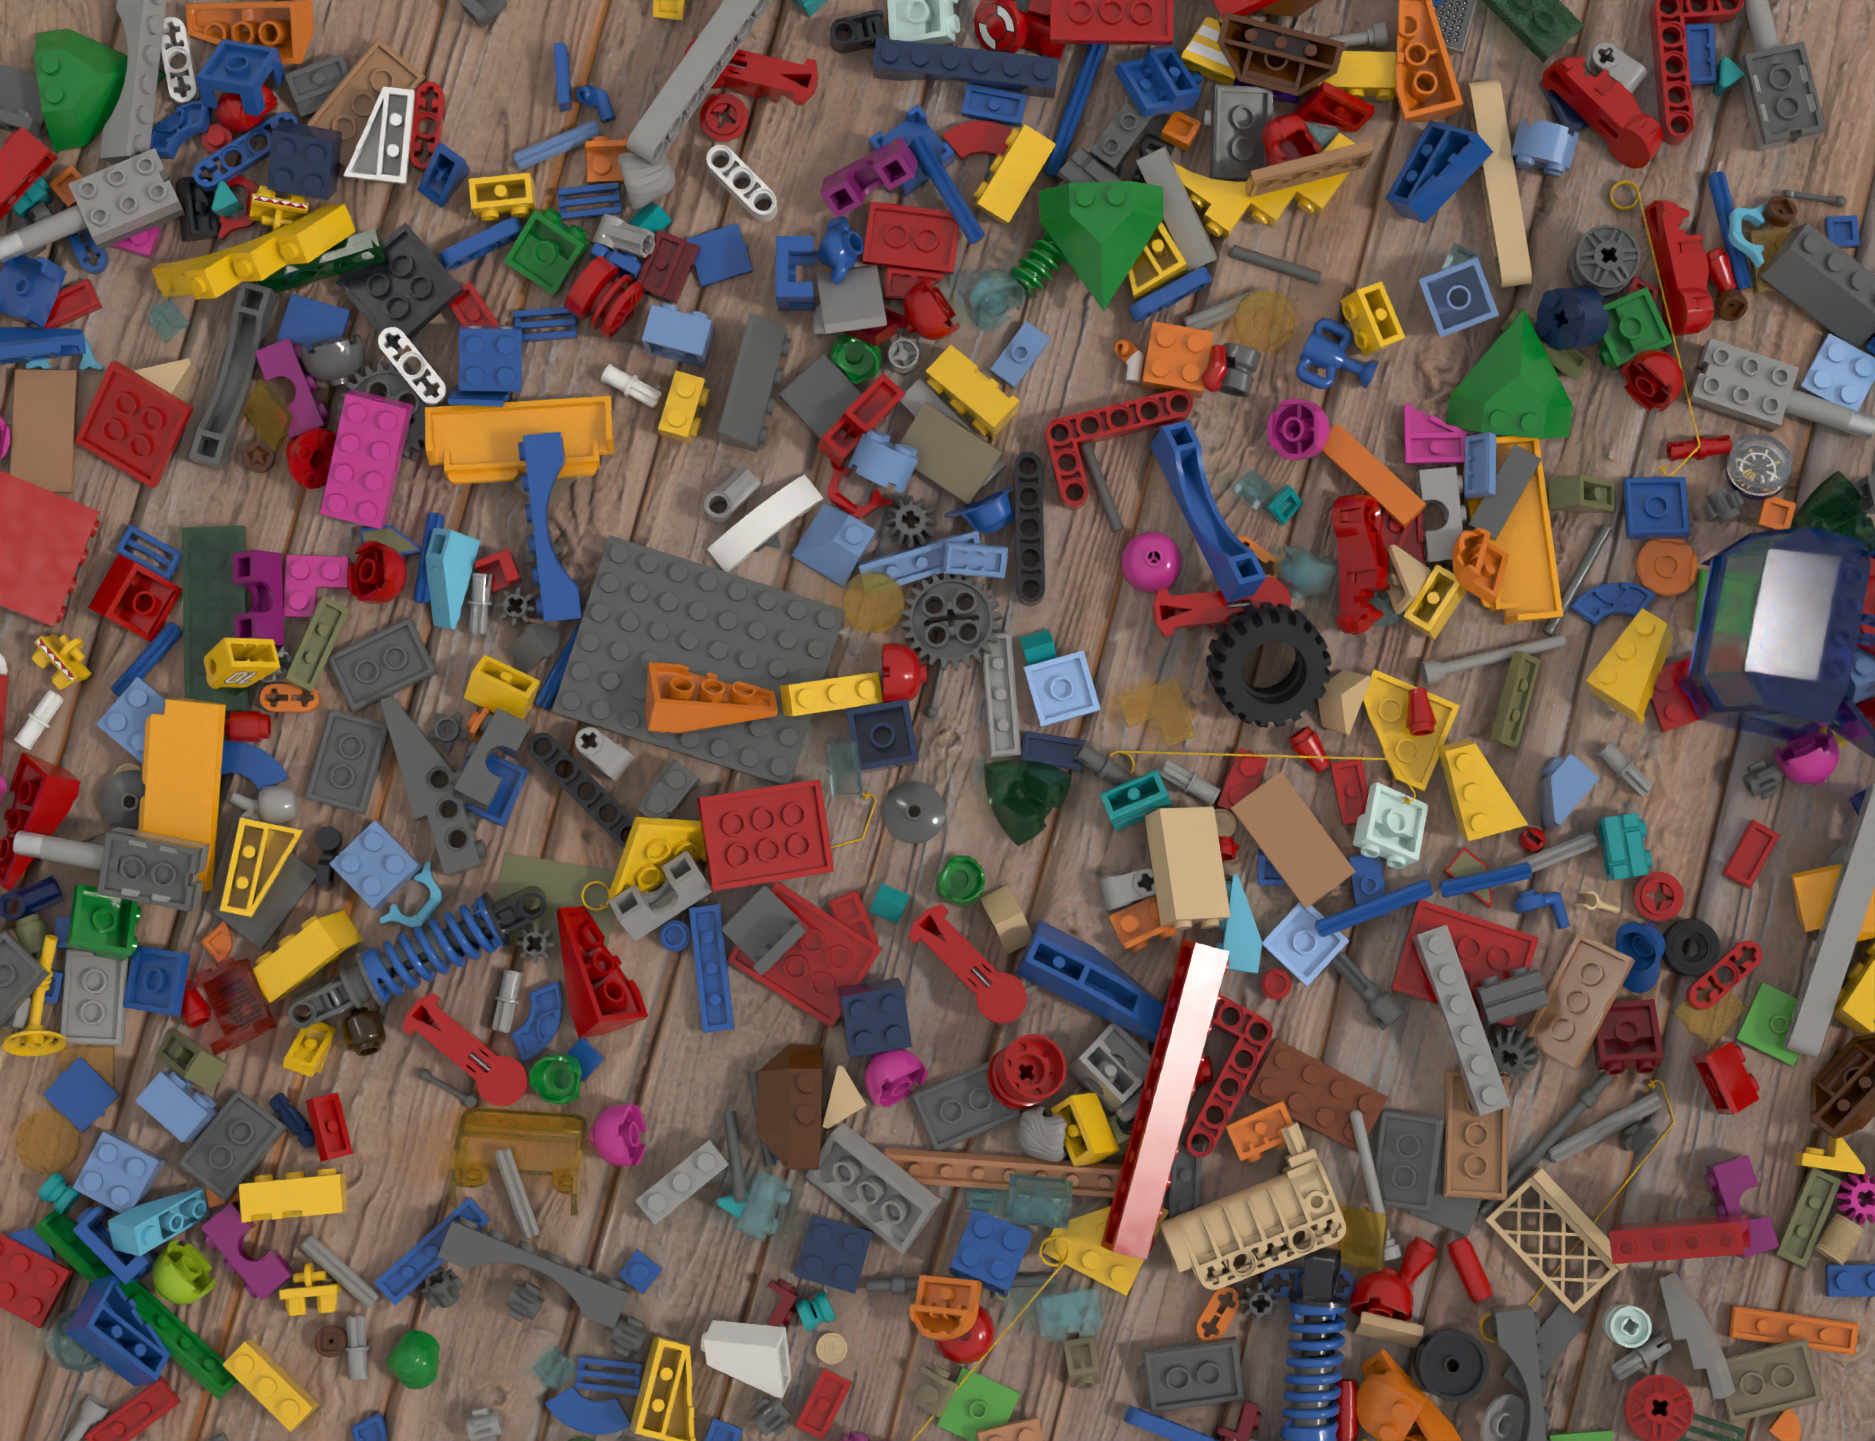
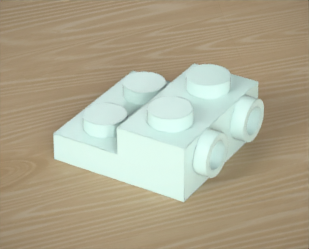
M887 0L889 39L936 45L955 42V33L960 32V21L958 16L954 14L953 4L958 3V0Z
M1376 782L1370 785L1365 814L1358 817L1353 845L1361 848L1360 853L1366 857L1376 858L1380 856L1387 859L1386 864L1389 867L1403 869L1419 861L1428 804L1416 799L1411 801L1410 805L1407 802L1403 804L1404 797L1410 800L1413 798Z

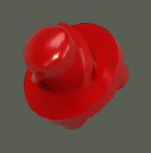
M321 427L310 428L288 443L286 448L288 471L291 478L297 484L307 489H317L326 485L337 436L334 432Z

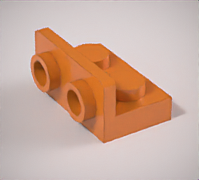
M630 135L623 136V140H610V137L596 136L592 138V141H585L588 185L614 182L624 184L622 172L618 165L619 154L624 152L633 153L626 147Z
M1156 894L1108 916L1123 950L1131 948L1133 953L1150 946L1148 939L1159 935L1161 940L1178 933L1177 930L1173 929V926H1161Z
M1281 1100L1226 1124L1225 1129L1235 1149L1237 1159L1240 1161L1246 1159L1247 1163H1251L1264 1157L1263 1151L1275 1147L1277 1151L1286 1148L1287 1145L1280 1129L1293 1124L1284 1102Z

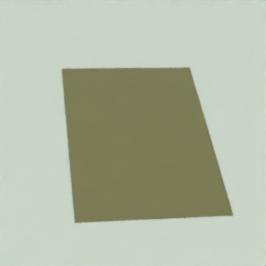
M504 853L496 901L528 886L539 887L546 896V911L544 915L509 932L510 936L524 938L525 936L521 930L525 929L529 933L534 932V926L537 924L540 927L541 934L548 930L552 932L548 937L549 942L560 944L556 911L559 908L585 906L581 898L583 888L590 882L600 881L605 883L610 889L616 871ZM598 883L589 885L584 893L585 902L592 908H601L600 904L604 906L609 899L608 890ZM528 897L523 902V905L528 909H536L541 904V901L536 897ZM585 906L605 937L603 943L608 948L614 915L612 907L593 911ZM533 937L531 938V939H533V940H539V941H542V940H543L542 938H540V939H536V938H533Z

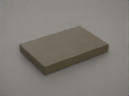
M928 402L923 404L900 444L903 442L919 450L916 455L919 458L915 467L917 471L968 505L973 503L1004 453Z
M1806 1337L1725 1357L1736 1391L1727 1398H1723L1730 1423L1824 1401Z

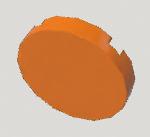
M1652 539L1638 552L1635 561L1636 576L1644 588L1651 590L1657 596L1674 597L1686 591L1694 583L1699 570L1698 557L1683 539Z

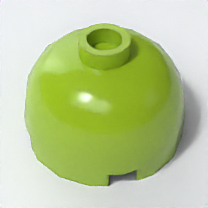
M174 1240L167 1244L155 1257L151 1269L152 1281L155 1291L160 1298L180 1305L192 1304L207 1295L214 1288L216 1279L214 1277L211 1280L208 1272L212 1267L199 1250L189 1243L184 1246L178 1245L177 1243L180 1240Z

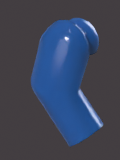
M591 85L580 86L577 89V100L585 105L596 108L602 123H608L616 119L606 91Z

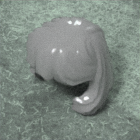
M624 152L619 154L618 165L622 172L632 209L643 208L655 199L663 197L674 187L675 172L667 156L664 155L657 164L653 165L635 153Z
M1044 1106L1031 1107L1021 1116L1018 1126L1019 1143L1024 1151L1032 1157L1052 1162L1062 1161L1068 1154L1064 1144L1067 1122L1057 1113L1048 1117Z

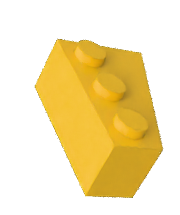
M653 1335L629 1429L635 1434L664 1441H696L694 1437L690 1346L684 1342Z

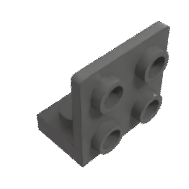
M0 65V129L13 132L24 127L39 140L45 121L41 109L37 75Z
M763 886L722 928V931L755 963L753 968L763 976L810 928L767 886Z

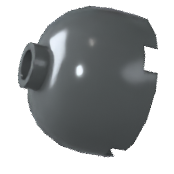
M358 334L353 335L354 341L346 340V336L311 343L312 350L307 351L305 346L300 347L299 350L305 369L317 380L330 381L331 386L348 383V376L355 374L363 363L364 351L361 336Z

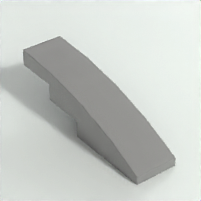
M1670 1272L1660 1277L1659 1281L1674 1341L1687 1339L1694 1370L1706 1368L1714 1400L1727 1398L1736 1391L1725 1356L1711 1325L1696 1299L1676 1272Z

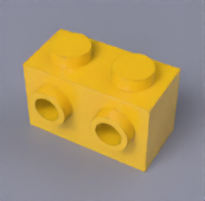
M530 173L469 179L471 209L475 217L481 218L482 221H494L499 219L500 215L510 214L511 217H528L530 212L537 209L535 186Z
M1382 281L1356 290L1340 300L1343 315L1350 323L1355 343L1361 350L1363 357L1386 349L1405 339Z
M675 370L658 427L661 436L690 444L692 436L698 435L702 418H698L701 406L706 407L710 396V389L707 388L704 378Z
M1437 564L1434 570L1430 571L1417 597L1405 609L1403 617L1410 626L1435 640L1467 589L1459 584L1455 574Z
M484 654L471 673L464 699L483 708L486 706L494 713L499 708L523 720L532 708L540 681Z
M1096 1092L1071 1095L1051 1108L1053 1115L1057 1113L1067 1122L1064 1144L1074 1167L1099 1163L1119 1151Z

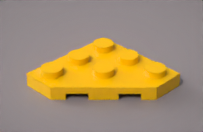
M1373 669L1370 675V683L1362 701L1364 709L1384 757L1394 759L1412 788L1424 792L1439 758L1438 747L1444 745L1460 705L1427 692L1437 721V725L1434 726L1435 732L1425 736H1412L1409 729L1406 728L1408 691L1417 687ZM1386 760L1394 780L1409 786L1394 762Z
M635 817L608 894L610 899H613L634 884L641 892L649 893L666 881V875L661 867L687 850L696 862L700 859L705 862L706 855L701 822Z
M1111 1206L1056 1223L1050 1236H1059L1067 1242L1070 1253L1065 1265L1127 1296L1144 1259L1114 1253L1101 1246ZM1163 1208L1160 1220L1156 1223L1154 1238H1156L1160 1230L1158 1223L1163 1222L1169 1212L1165 1208ZM1054 1239L1046 1242L1042 1253L1060 1262L1059 1258L1061 1257L1062 1260L1065 1258L1067 1248L1063 1242Z

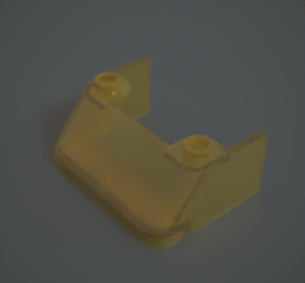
M478 1107L466 1110L461 1116L449 1166L450 1208H457L461 1187L476 1188L482 1186L488 1181L490 1172H500L495 1152L509 1147L519 1174L552 1176V1187L556 1191L563 1194H571V1216H577L584 1181L587 1142L586 1119L578 1114Z

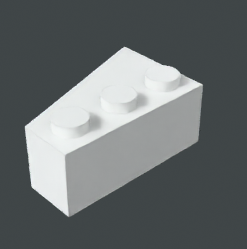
M383 86L351 161L343 175L345 178L407 185L415 90Z

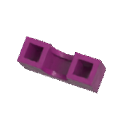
M900 137L825 177L820 194L835 217L839 218L863 205L864 198L877 187L885 185L888 190H891L914 178L918 161L904 139Z
M290 338L257 350L255 355L266 381L273 382L281 378H288L295 385L296 396L293 402L286 407L278 409L288 437L293 439L310 428L328 427L326 419L330 418V414L324 401H318L314 391L318 389L316 379L307 373L299 350L302 345L300 343L295 344V341Z
M260 550L233 553V584L242 585L247 588L252 598V607L249 613L234 615V638L274 639L275 647L284 646L282 553Z
M1738 1155L1707 1165L1708 1174H1705L1704 1177L1711 1193L1714 1192L1718 1204L1715 1205L1717 1216L1743 1214L1739 1207L1741 1195L1746 1190L1759 1186L1749 1156ZM1759 1215L1749 1218L1752 1246L1744 1247L1745 1255H1736V1257L1746 1258L1780 1247L1769 1216Z
M237 1201L230 1202L201 1227L206 1233L203 1235V1238L213 1250L218 1248L226 1257L223 1260L226 1267L233 1274L239 1273L245 1280L243 1286L249 1295L254 1299L259 1297L261 1301L265 1300L289 1281L295 1274V1271L277 1250L270 1251L260 1260L253 1259L247 1255L243 1245L244 1238L256 1224L253 1221L241 1223L240 1205Z

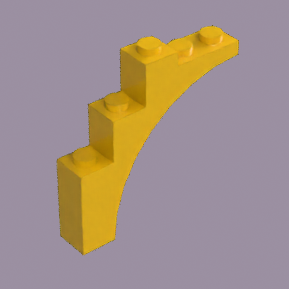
M1339 133L1322 152L1355 143ZM1173 162L1193 206L1199 210H1202V208L1207 210L1202 220L1206 224V230L1216 237L1222 235L1226 239L1248 210L1252 213L1251 217L1256 222L1264 226L1268 224L1271 227H1274L1293 199L1298 201L1297 205L1306 213L1312 214L1314 212L1319 216L1351 173L1347 172L1250 198L1246 193V182L1211 179L1190 172Z
M345 203L323 205L287 226L246 243L192 259L161 263L151 270L163 297L194 295L195 300L216 299L241 282L262 281L286 265L309 263L355 233L356 230Z

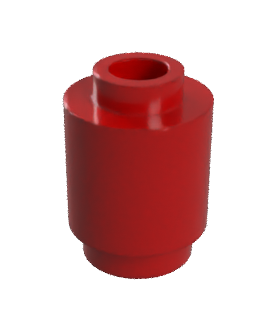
M231 711L230 717H225L224 734L225 736H230L231 742H262L263 739H270L271 716L270 714H263L262 711Z

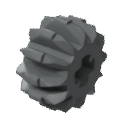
M909 495L908 505H904L903 501L898 498L896 499V504L899 510L888 507L887 512L894 518L885 519L884 524L886 526H895L887 532L888 537H894L899 534L896 545L900 546L904 539H908V548H913V539H917L920 545H924L926 541L922 534L928 537L934 536V531L927 526L937 525V519L927 518L934 513L933 507L922 510L925 506V499L921 498L917 505H913L914 498L912 495ZM910 515L914 516L915 521H919L918 525L914 523V528L912 529L908 528L907 523H902L903 519L907 521V516Z
M1515 1024L1511 1025L1509 1029L1502 1025L1488 1039L1499 1074L1504 1073V1071L1507 1072L1510 1080L1515 1078L1516 1074L1522 1078L1526 1076L1529 1070L1534 1069L1537 1065V1058L1540 1054V1048L1534 1046L1537 1042V1037H1528L1527 1028L1520 1032Z

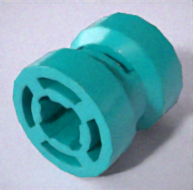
M56 1171L40 1188L37 1197L43 1202L54 1203V1210L63 1216L73 1207L82 1193L73 1189L74 1185L68 1186L65 1177Z
M825 1290L817 1293L809 1301L803 1299L795 1303L807 1332L816 1329L817 1325L821 1322L829 1323L837 1319ZM812 1305H813V1307H814V1309H815V1312H816L818 1318L815 1317V1314H814L813 1309H812V1307H811Z

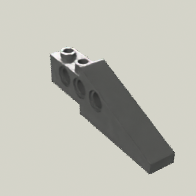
M391 696L381 699V707L414 818L419 821L428 819L444 875L453 876L485 866L483 858L488 857L484 841L477 839L475 828L479 827L475 811L473 809L468 811L467 805L470 804L452 796L455 786L450 783L456 771L396 698ZM440 772H446L449 778L448 784L443 788H437L434 781L436 775ZM449 801H454L458 809L452 818H446L443 812L444 806ZM458 831H463L466 835V843L462 847L456 848L452 843L453 835Z

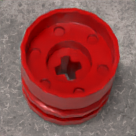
M598 256L578 277L565 300L564 307L580 320L586 319L594 312L590 323L591 328L594 330L601 328V335L609 339L618 333L632 318L643 297L645 287L638 281L632 284L633 279L628 274L615 282L619 268L605 257Z
M1038 1034L1020 1036L997 1052L991 1059L987 1069L989 1089L996 1100L1007 1108L1024 1110L1034 1107L1057 1092L1062 1086L1067 1068L1064 1054L1057 1044L1046 1036ZM1021 1072L1023 1073L1022 1079L1019 1077Z
M1662 1374L1650 1375L1636 1382L1627 1395L1623 1409L1627 1427L1631 1434L1640 1441H1677L1691 1425L1694 1414L1693 1400L1686 1387L1675 1378ZM1656 1402L1658 1405L1666 1404L1667 1407L1664 1412L1667 1416L1663 1417L1661 1414L1654 1416L1652 1414L1654 1409L1652 1403Z

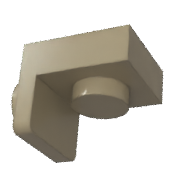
M1095 1336L1063 1341L1070 1387L1084 1390L1093 1388L1096 1384L1101 1383Z
M934 1364L932 1369L921 1365L918 1371L923 1373L924 1377L911 1402L930 1414L941 1418L958 1383L949 1379L948 1377L951 1373Z

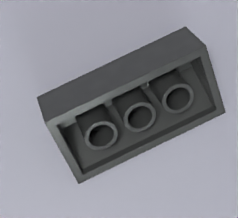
M1808 223L1792 228L1759 278L1834 336L1858 348L1875 332V275Z
M749 313L718 434L722 444L757 452L759 444L765 445L769 427H765L764 424L767 415L772 416L774 412L776 398L772 397L775 385L779 387L781 385L784 368H780L782 356L788 357L792 339L787 338L788 332L786 328L752 313Z

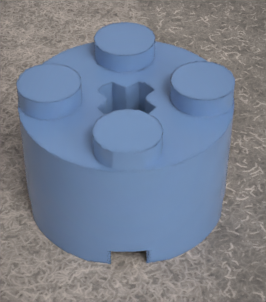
M1520 119L1510 155L1513 156L1514 167L1522 170H1531L1532 166L1544 169V175L1560 178L1562 173L1570 171L1579 133L1575 131L1570 135L1568 134V127L1542 120H1534L1533 125H1525L1527 119Z
M869 429L867 434L863 432L850 459L848 468H857L856 473L886 488L890 483L896 486L895 491L904 493L919 461V458L916 456L919 450L903 442L902 444H894L890 442V435L874 429V431Z

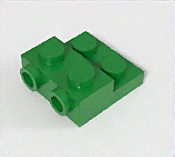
M546 207L545 210L541 208L532 212L504 262L555 296L560 292L571 271L578 267L592 242L586 239L587 232L574 224L568 227L560 221L562 219L560 213Z
M1648 287L1603 305L1604 310H1608L1609 324L1605 336L1598 342L1601 349H1598V356L1602 365L1605 367L1609 365L1611 371L1621 368L1641 351L1660 350L1673 343Z
M78 883L74 886L67 947L91 951L93 956L124 961L132 956L136 951L138 943L137 936H134L135 925L138 924L141 916V907L138 906V902L97 894L98 887Z

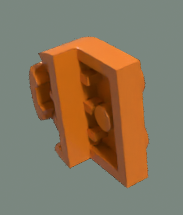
M1476 528L1473 531L1464 530L1457 537L1453 551V571L1455 577L1462 587L1491 604L1498 598L1509 555L1489 543L1491 532L1483 528Z
M919 1275L915 1304H910L909 1306L912 1322L915 1323L922 1335L933 1340H950L965 1334L972 1328L977 1319L982 1282L978 1280Z
M1392 1371L1377 1375L1371 1373L1364 1379L1357 1393L1356 1413L1358 1420L1366 1432L1380 1441H1404L1427 1401L1421 1395L1401 1384L1400 1381L1403 1376Z

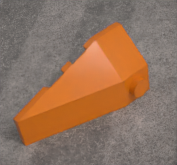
M312 0L185 4L188 35L219 45L222 39L277 48L282 64H302L314 33Z
M1398 0L1395 92L1404 121L1426 123L1430 120L1434 121L1454 116L1463 105L1432 0Z
M648 662L645 702L648 731L682 733L775 717L778 714L775 693L772 690L740 681L733 684L717 680L718 675L709 672L706 677L689 672L690 667L681 664Z
M1385 1350L1378 1352L1361 1364L1365 1378L1371 1373L1373 1375L1385 1374L1387 1371L1398 1373L1403 1376L1400 1381L1401 1384L1427 1399L1404 1441H1462L1451 1422Z

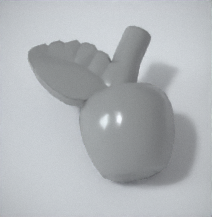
M281 786L262 788L259 791L258 800L247 798L235 791L229 800V803L246 810L238 818L237 830L240 818L280 825L294 819L298 812V801L295 792Z

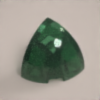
M1837 471L1822 482L1800 507L1789 529L1787 542L1806 553L1821 557H1854L1875 550V527L1872 518L1866 517L1858 505L1862 498L1856 488L1840 471Z
M1002 760L984 765L985 787L991 808L1004 832L1016 845L1020 846L1028 842L1046 828L1047 824L1044 822V819L1054 807L1057 809L1062 807L1070 788L1072 775L1052 765L1030 760Z

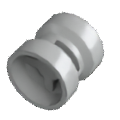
M904 338L898 339L891 344L888 351L891 369L898 374L906 375L912 373L917 368L919 351L913 341Z

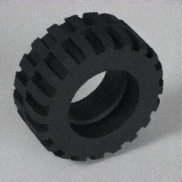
M1261 602L1258 609H1255L1252 604L1243 607L1245 611L1243 614L1238 616L1234 612L1228 617L1230 623L1226 627L1220 624L1216 630L1219 636L1218 639H1211L1208 649L1212 654L1206 657V666L1210 671L1208 673L1210 683L1226 709L1233 716L1238 715L1240 720L1247 724L1255 721L1258 727L1267 728L1269 722H1273L1276 727L1285 726V720L1290 718L1293 722H1296L1302 718L1300 713L1306 709L1311 712L1316 707L1313 701L1317 697L1322 699L1326 692L1323 682H1330L1331 672L1327 668L1331 665V656L1326 650L1328 646L1312 622L1297 609L1292 611L1288 605L1281 603L1275 608L1271 602ZM1273 641L1285 642L1293 647L1295 650L1294 665L1287 677L1281 682L1270 687L1257 688L1249 686L1243 681V664L1255 648Z

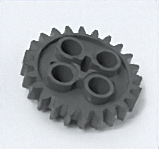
M378 362L376 372H373L366 366L367 375L365 377H362L357 372L354 374L358 381L356 385L350 382L346 383L350 390L354 389L371 394L373 387L381 384L387 388L386 398L401 401L407 395L416 398V406L411 414L414 423H409L403 450L404 455L410 459V449L413 447L421 452L422 449L419 442L420 440L425 442V407H438V404L429 405L424 403L404 377L396 371L392 363H390L388 370H384L381 362ZM403 365L404 371L407 373V366ZM415 370L410 375H415L418 372ZM426 379L421 380L423 385L426 387L428 381ZM413 382L416 386H418L419 382ZM433 390L426 391L424 396H433L435 392ZM340 393V396L345 399L346 393ZM338 405L337 408L342 411L343 405Z
M934 573L932 584H929L924 579L921 580L924 589L920 591L913 588L912 592L916 599L905 600L911 610L902 611V616L909 619V621L901 623V627L904 630H911L904 635L905 641H914L910 647L915 652L921 650L919 653L920 661L930 657L929 665L931 668L938 661L941 662L942 671L947 669L949 663L953 664L955 671H958L959 663L964 662L965 666L969 669L971 668L970 659L972 658L981 663V651L991 654L988 642L998 643V638L992 632H1001L1002 630L1001 625L994 623V621L1002 619V615L1000 612H992L999 607L998 600L989 601L994 595L993 591L987 590L982 592L985 587L984 581L974 585V576L970 575L965 581L962 580V575L956 574L955 579H951L950 574L944 573V579L939 580L938 576ZM969 598L974 602L971 609L964 611L957 607L960 600ZM931 602H940L943 605L942 610L936 614L929 613L927 607ZM953 615L956 619L955 626L949 627L947 621H949V616ZM974 616H978V617H979V620H977V621L964 620V619H970V618H972V617H974ZM926 621L939 622L931 624L930 626L924 625ZM964 629H974L977 632L976 637L970 641L963 640L960 634ZM934 632L945 633V640L940 644L930 642V636Z

